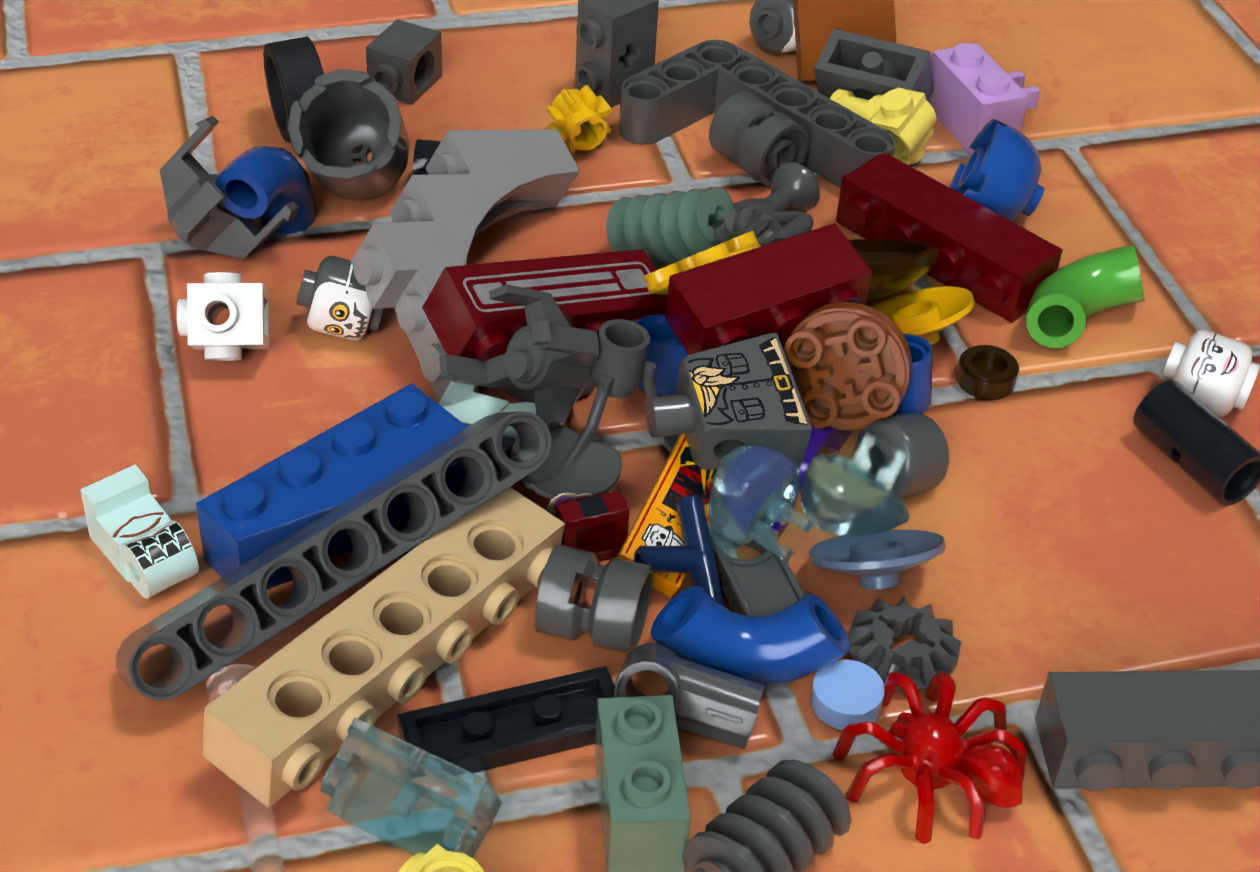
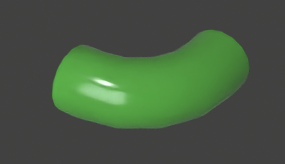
M1135 244L1080 258L1060 267L1038 284L1026 309V327L1030 336L1038 344L1045 347L1062 348L1073 344L1081 337L1088 317L1106 309L1145 301Z

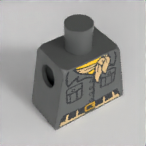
M777 333L765 334L687 355L680 362L674 395L653 397L646 400V421L651 437L685 434L694 464L701 469H801L812 427Z

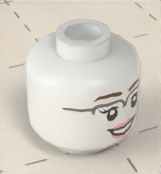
M1199 330L1191 336L1187 346L1178 342L1174 343L1162 376L1178 381L1216 415L1222 418L1227 416L1233 407L1243 410L1260 365L1251 362L1253 357L1252 350L1247 344L1208 330Z

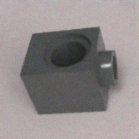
M396 19L366 46L367 74L374 81L384 85L396 100L413 105L442 77L441 32Z

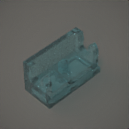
M354 717L347 729L349 734L328 768L320 791L332 797L327 810L333 816L412 855L420 852L427 853L436 844H439L446 851L460 852L474 858L503 804L488 780Z

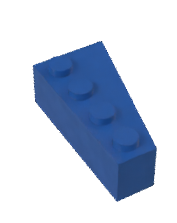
M414 384L407 385L197 502L196 508L204 561L221 577H224L464 430L467 426ZM456 459L448 465L445 472L447 487L454 495L462 489L465 483L464 468ZM401 494L396 495L390 501L387 508L389 523L396 531L406 524L410 511L407 500ZM344 530L336 532L331 537L328 544L329 557L343 552H352L351 538ZM285 566L276 569L267 581L266 590L292 581L291 572Z

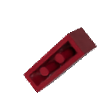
M836 223L670 275L665 320L688 355L770 333H777L781 344H786L787 339L798 323L817 308L838 302H853L866 305L873 272Z

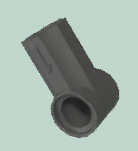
M643 644L628 653L615 681L614 698L646 696L636 689L631 676L643 670L654 671L660 674L668 684L669 690L663 695H673L677 728L739 748H746L763 695V684L681 659L674 650L663 644Z

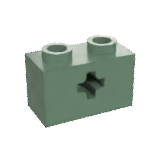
M673 695L597 698L594 756L606 871L685 872L682 854L689 837L690 812Z

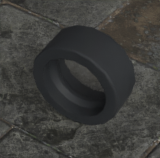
M308 36L268 43L264 46V71L271 107L279 131L285 142L291 143L288 123L291 106L294 101L299 102L303 94L315 85V79L318 76L324 74L316 48Z

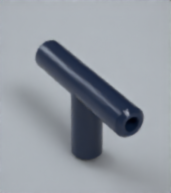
M697 495L684 496L676 503L684 546H639L635 551L634 562L653 566L654 573H690L692 586L703 587L715 601L725 607L703 499Z

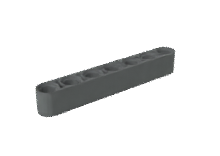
M502 412L483 417L132 632L122 641L116 653V668L120 679L129 688L153 700H169L181 695L537 470L547 460L551 451L552 438L548 426L539 416L531 412ZM509 426L516 430L520 439L518 452L512 459L506 456L502 448V436L505 429ZM454 459L460 462L465 471V483L462 489L455 495L448 489L445 481L447 467ZM401 494L407 500L410 511L406 524L396 531L389 523L387 508L390 501L396 495ZM344 530L351 538L352 553L345 564L336 568L329 559L328 544L336 532ZM285 566L291 572L294 580L293 591L286 601L274 605L269 600L266 592L267 581L276 569ZM226 605L231 610L234 618L233 628L224 640L210 643L203 631L204 620L213 608ZM165 644L172 657L168 673L162 679L155 682H144L139 673V661L143 653L150 647Z

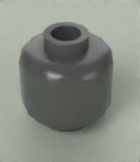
M906 412L881 418L862 429L857 437L853 463L857 476L871 493L881 499L898 500L926 493L939 486L946 476L949 464V448L943 431L933 419L922 413Z

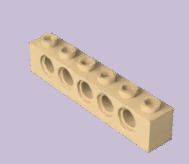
M508 487L427 538L205 706L202 756L268 808L291 789L301 790L315 779L326 760L344 745L353 746L363 740L379 716L396 702L404 704L411 700L421 689L426 677L443 663L452 664L459 660L468 650L473 638L490 624L497 626L503 623L514 611L519 600L535 587L539 589L550 553L556 544L561 545L565 523L513 488Z

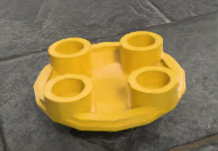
M752 230L644 275L643 278L649 294L667 295L670 275L761 247V245H759Z

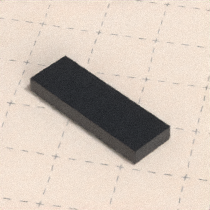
M607 666L397 714L398 732L415 786L419 787L595 744L597 698H614V683Z

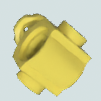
M897 87L884 95H875L870 100L855 97L852 91L837 89L829 98L893 135L896 140L894 158L907 165H911L924 157V145L934 134L933 126L936 123V113L931 104L926 100L925 93Z

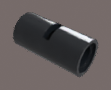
M1170 380L1158 385L1138 405L1133 418L1134 426L1171 460L1179 463L1181 469L1220 504L1224 506L1233 505L1248 496L1259 485L1260 452L1178 381Z

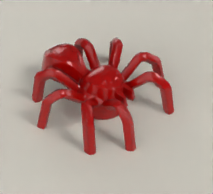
M943 670L933 677L925 697L931 702H937L935 713L926 714L916 683L908 675L891 672L884 682L885 693L882 706H888L897 687H901L905 691L912 714L901 712L896 722L892 723L889 731L872 721L850 723L842 730L832 754L837 760L847 757L856 737L868 734L900 755H879L865 762L853 779L846 793V798L857 803L872 775L888 767L900 768L903 776L917 786L918 812L915 838L922 844H926L932 839L935 809L933 789H940L950 783H954L964 789L970 802L969 837L980 839L983 832L984 800L998 807L1012 808L1022 804L1023 779L1027 750L1020 740L1007 731L1006 705L1003 702L988 697L976 699L953 724L949 715L956 691V684L949 674ZM983 711L993 712L994 729L969 738L961 737ZM993 743H1001L1005 745L1010 750V752L1006 750L1004 747L993 745Z

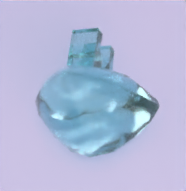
M868 432L865 433L853 458L835 453L813 457L805 471L801 485V505L806 520L817 530L837 536H867L887 532L906 523L910 515L903 499L892 487L908 451L897 446L893 459L887 464H881L876 475L869 471L873 463L869 456V449L873 446L876 436Z
M758 445L738 446L722 458L712 479L709 501L710 530L717 550L722 552L740 548L754 540L779 558L787 562L789 561L794 552L780 544L778 539L779 532L771 526L776 521L782 525L795 523L800 529L808 533L814 524L791 507L799 491V470L797 464L772 448Z

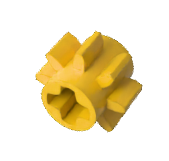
M584 85L581 90L563 89L555 97L552 105L546 108L553 122L545 129H557L571 154H574L577 149L582 151L594 150L603 142L607 133H610L612 130L604 120L612 112V108L602 95L596 96L588 85Z

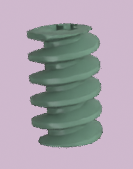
M709 187L706 190L691 189L688 192L673 191L670 194L655 193L652 196L637 195L634 198L622 197L615 201L609 210L606 221L607 238L613 252L644 249L653 266L673 264L721 244L716 238L714 231L724 223V216L735 210V206L729 193L722 187Z

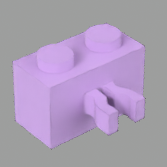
M961 43L952 48L933 51L931 65L934 91L928 102L934 108L937 119L971 156L975 150L969 148L983 127L992 119L1007 124L1021 133L1025 111L1037 108L1040 90L1036 86L1023 88L1025 75L1021 71L1007 74L978 43Z

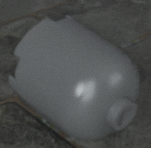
M341 69L320 75L315 79V85L303 94L299 102L294 101L291 106L288 131L292 147L323 188L345 199L366 200L383 195L398 183L407 168L410 149L408 135L396 98L384 85L371 79L369 74L362 71ZM369 152L372 153V159L370 160V162L367 159ZM359 161H362V162H363V163H361V164H355V163H354V162H359Z

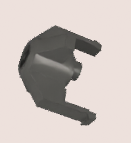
M214 116L195 123L199 128L160 169L168 220L176 235L191 247L245 259L252 255L285 220L288 222L294 219L299 206L294 201L286 204L261 229L252 219L240 217L223 205L221 200L226 195L215 185L216 178L219 175L209 174L191 155L219 123Z
M507 284L489 291L491 300L525 306L527 326H524L514 334L505 354L489 360L479 361V359L447 354L440 356L441 378L446 380L452 379V382L499 389L518 387L522 390L534 391L536 415L545 422L548 428L565 424L580 390L588 380L592 366L599 357L597 332L571 327L551 293Z

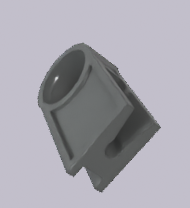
M731 517L721 521L713 528L710 538L721 591L732 612L751 617L772 615L791 606L805 596L776 541L775 534L767 525L759 520L748 517ZM742 544L758 550L762 556L755 559L741 560L727 555L721 549L730 545Z

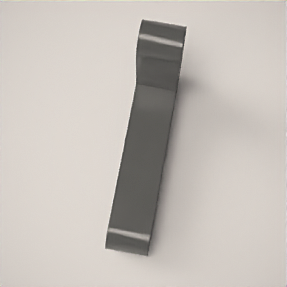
M707 40L627 78L621 85L619 132L625 140L631 143L641 145L656 143L713 113L716 114L721 105L732 95L745 91L752 92L774 107L777 112L784 113L808 130L810 137L809 150L802 165L841 188L843 176L882 152L894 157L896 140L888 131L727 41Z

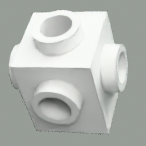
M206 273L204 274V283H187V299L178 300V333L180 336H188V346L195 350H204V360L238 361L242 360V350H269V289L263 283H241V274ZM229 309L230 316L224 324L217 325L216 318L218 314L223 310Z

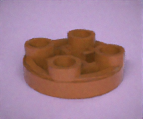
M838 302L817 308L798 323L784 347L785 356L810 424L815 428H826L829 426L837 430L849 431L864 429L874 421L887 418L896 412L910 383L912 358L909 345L903 333L889 317L867 305L853 302Z

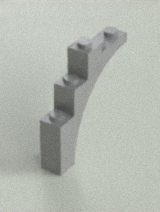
M557 129L448 130L426 166L428 175H412L389 213L393 222L373 223L351 260L355 278L361 285H365L367 297L372 308L395 309L399 325L406 332L419 359L422 373L430 382L439 402L452 379L446 380L441 378L439 357L445 355L446 352L422 306L444 268L466 265L467 254L473 238L490 225L524 211L557 206L580 172Z

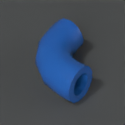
M253 147L231 161L216 178L215 185L226 195L221 200L223 205L232 213L243 218L255 219L260 217L261 224L264 227L286 204L294 201L299 206L296 217L288 222L285 220L274 231L275 233L289 234L300 232L311 226L316 218L315 203L308 173L293 154L283 148Z
M693 586L677 594L664 606L653 622L650 632L652 638L658 644H663L674 650L681 659L763 685L793 682L834 663L850 651L848 636L836 615L819 597L811 593L806 594L791 606L772 615L751 617L730 611L715 601L703 587Z

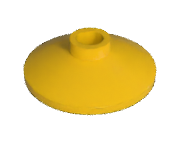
M944 286L925 288L897 295L872 306V308L889 317L903 334L919 336L932 345L940 340L939 331L950 327L966 316L973 309L975 301L972 292L968 289Z

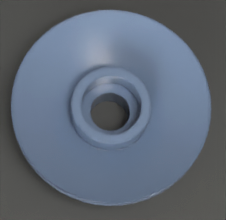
M921 530L869 531L822 541L809 550L811 563L836 573L859 576L860 587L863 589L880 590L900 585V572L925 564L940 555L945 550V540L943 536L937 533Z

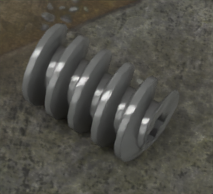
M795 759L781 760L767 772L766 778H760L747 789L746 795L738 797L727 807L725 813L719 814L706 825L705 832H698L685 843L682 854L684 871L804 872L813 865L815 854H823L833 846L834 834L841 837L849 831L852 820L849 805L840 788L823 772L810 764Z

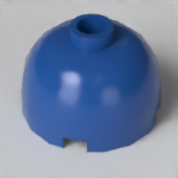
M992 119L983 127L969 148L975 150L966 165L959 164L949 188L1014 222L1021 213L1030 216L1043 196L1044 187L1037 184L1041 173L1039 153L1025 135L1007 124Z

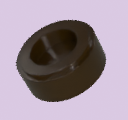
M992 345L973 346L966 349L959 358L956 381L963 391L973 397L985 400L1002 399L1010 395L1015 389L1019 364L1009 352Z

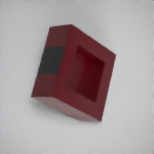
M617 491L557 504L556 518L565 523L561 545L594 552L597 554L599 562L616 558L628 535L630 509L622 492Z

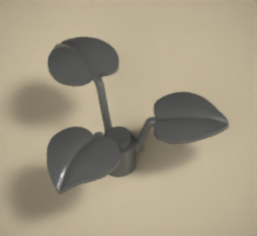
M614 319L603 323L599 328V357L592 366L588 380L576 399L577 401L579 397L588 395L596 386L597 392L585 429L581 436H579L576 432L564 426L549 428L552 439L551 451L547 460L537 470L521 479L528 489H534L537 494L553 499L562 493H575L577 495L590 493L593 496L607 494L616 485L622 468L621 455L614 448L592 440L597 432L608 396L614 398L626 397L643 381L646 399L658 397L654 380L656 364L646 361L650 335L638 323L624 319ZM518 387L504 389L510 396L520 402L535 403L534 391L522 390ZM680 434L664 436V445L669 452L672 451ZM519 436L516 438L513 444L511 459L518 452L520 443Z

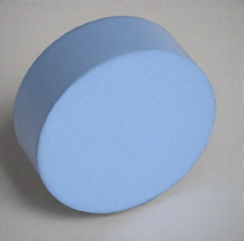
M848 659L837 660L819 669L815 674L811 692L812 709L822 722L839 730H843L848 724L854 722H875L881 713L885 693L884 683L874 669L862 662Z

